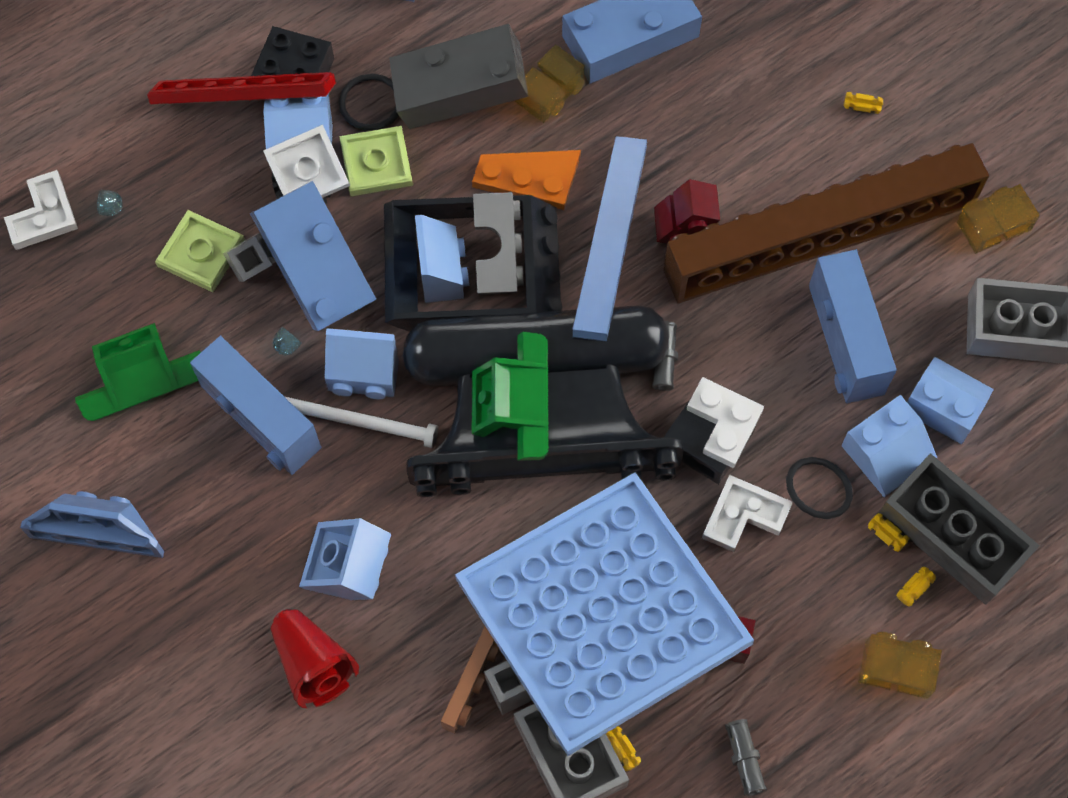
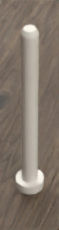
M285 397L304 415L424 441V446L433 448L436 443L438 425L429 423L427 428Z

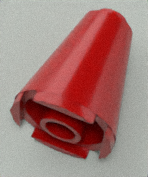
M286 609L274 617L270 630L296 703L307 709L306 704L312 702L315 707H320L344 693L350 687L347 681L352 673L357 677L359 673V664L355 658L300 610Z

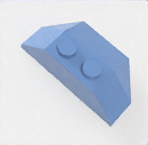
M83 491L77 492L76 495L63 494L23 520L20 527L29 538L159 558H163L165 552L131 502L122 497L112 496L110 500L97 499L96 495Z

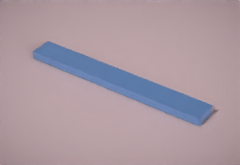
M615 137L574 321L573 337L607 341L647 149L646 139Z

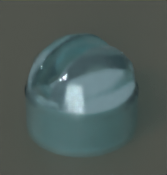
M100 190L97 198L98 214L112 216L119 213L123 208L121 196L111 190Z
M283 327L277 331L273 338L274 349L284 356L291 355L302 344Z

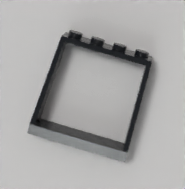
M513 195V201L520 200V216H523L527 308L418 312L415 215H424L433 219L474 218L473 197L392 200L384 204L385 323L410 332L416 324L432 319L561 311V275L559 271L558 216L556 207L532 195Z

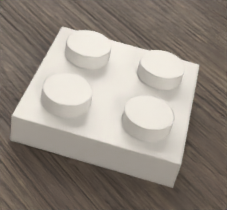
M323 125L263 150L283 196L311 181L316 185L322 198L350 186Z

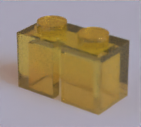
M556 44L537 63V66L543 71L539 72L533 67L525 75L528 97L515 100L517 104L543 123L551 115L556 116L562 110L568 97L571 94L576 95L585 83L584 65Z
M1021 184L1012 188L1002 187L986 199L980 200L976 198L969 201L963 206L957 224L973 251L977 254L1000 244L1002 239L999 235L1003 234L1007 241L1031 231L1040 215Z
M877 632L876 635L871 634L865 642L858 683L888 690L891 689V684L893 683L897 684L896 692L928 699L936 690L942 650L932 648L933 645L926 641L912 640L911 643L897 640L898 637L888 632Z

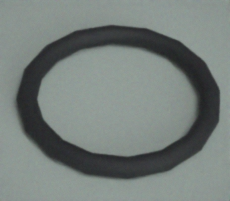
M374 73L360 75L350 80L342 89L338 100L340 113L346 122L355 128L367 131L382 129L392 124L399 116L395 107L394 112L382 122L365 124L356 121L347 112L345 105L347 93L354 85L362 81H381L390 86L394 91L391 79Z
M808 457L798 460L788 471L786 476L787 491L792 501L803 512L815 518L832 519L840 517L849 509L853 500L852 485L847 475L836 464L823 458ZM817 464L832 470L841 479L845 487L846 498L843 505L837 510L830 512L816 511L805 505L797 496L793 486V477L799 468L804 465Z

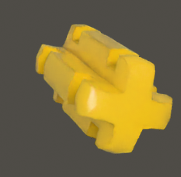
M847 92L844 99V107L846 109L853 107V110L868 113L875 111V114H880L883 106V99L881 97L875 99L872 95L860 93L852 95V92Z
M881 513L876 514L868 523V528L870 530L874 529L876 531L875 535L888 546L893 545V550L899 552L908 543V536L901 535L902 531L888 519L884 520Z
M925 566L921 567L918 571L919 573L916 572L896 595L908 607L912 606L914 600H917L929 588L930 583L933 584L936 580V575Z
M618 726L607 732L606 735L620 762L624 764V770L627 772L637 767L641 762V758L635 756L636 750L627 736L621 734L622 728Z

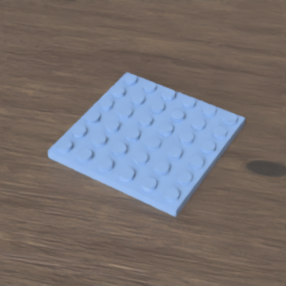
M636 472L455 574L456 581L567 756L753 645L754 642L748 630Z

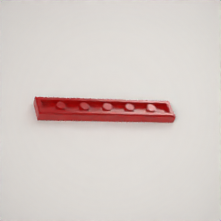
M332 72L162 80L149 91L147 96L150 104L325 97L334 87L336 81Z

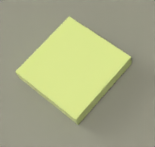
M402 126L339 136L346 176L350 184V197L413 186Z
M187 210L155 263L157 267L210 292H214L230 266L223 253L245 241L244 235Z

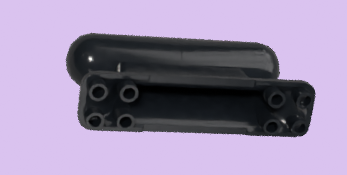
M639 305L614 307L607 341L573 337V326L577 310L432 319L416 324L408 333L404 342L402 356L406 369L420 384L433 387L457 385L458 389L454 420L444 442L433 452L411 457L406 462L408 480L411 485L416 486L417 496L437 495V486L450 485L452 494L465 495L471 492V484L484 483L488 480L602 472L607 474L621 473V480L635 472L642 480L641 472L655 471V478L660 481L674 479L676 477L675 468L682 463L684 452L682 441L676 438L656 437L644 430L635 420L628 407L620 380V374L645 372L655 368L664 359L669 349V333L663 318L649 307ZM522 332L542 334L548 341L549 448L547 455L541 460L518 461V429L501 427L484 437L472 434V371L495 357L518 360L517 335Z

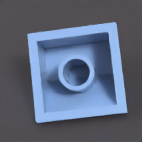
M329 93L325 97L265 99L263 113L266 149L321 125L324 126L332 144L333 124Z
M415 215L425 303L464 299L463 287L469 286L467 267L460 266V257H466L464 237L457 238L456 226L424 215Z
M327 328L325 382L328 391H332L339 396H351L352 393L365 394L371 399H384L385 396L394 397L399 365L394 334Z
M934 357L907 403L922 419L924 424L962 445L994 389Z
M901 395L848 431L841 445L883 497H886L900 487L930 453L937 458L922 419Z
M361 518L318 522L299 587L349 600L373 599L379 586V577L384 559L388 553L391 533Z

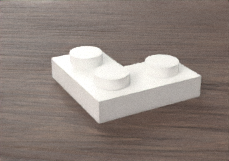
M57 170L26 180L35 207L4 217L15 250L78 229L65 188Z
M702 377L687 405V411L716 424L704 447L703 454L734 468L763 412L764 406Z
M729 475L702 539L734 552L746 523L779 536L793 502Z

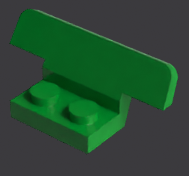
M155 323L94 345L92 350L95 363L105 386L77 396L75 401L83 417L89 421H95L198 381L190 362L201 352L198 350L169 361Z
M522 332L517 335L518 360L495 357L472 371V434L484 437L501 427L518 429V461L541 460L545 458L549 448L548 341L542 334Z

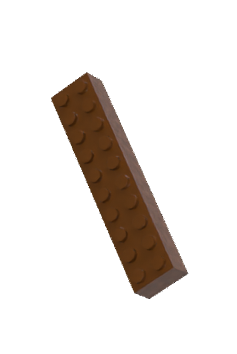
M973 143L964 146L954 145L947 148L943 153L934 156L926 154L917 158L914 162L903 166L895 164L888 167L884 172L875 175L864 174L848 184H833L823 192L814 195L809 193L803 194L795 198L794 201L783 205L776 203L752 215L749 213L741 214L728 223L721 225L714 223L706 226L702 231L691 235L687 233L677 235L667 244L663 271L676 302L679 304L973 207L989 178V174Z

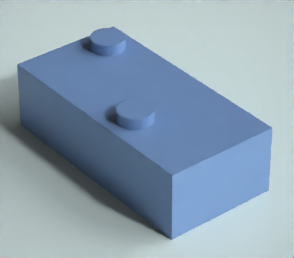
M598 0L562 16V37L589 84L698 38L702 15L692 0Z
M313 181L250 213L313 330L320 331L376 300Z
M857 249L819 257L809 283V289L836 370L834 375L836 389L839 394L843 393L846 404L883 396L897 369Z
M221 335L190 362L201 387L269 453L266 456L267 459L279 471L285 468L293 475L321 449L314 425Z

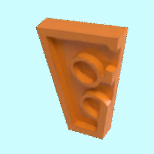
M581 150L481 154L472 180V188L492 193L513 192V195H532L555 206L557 209L564 210L581 157Z

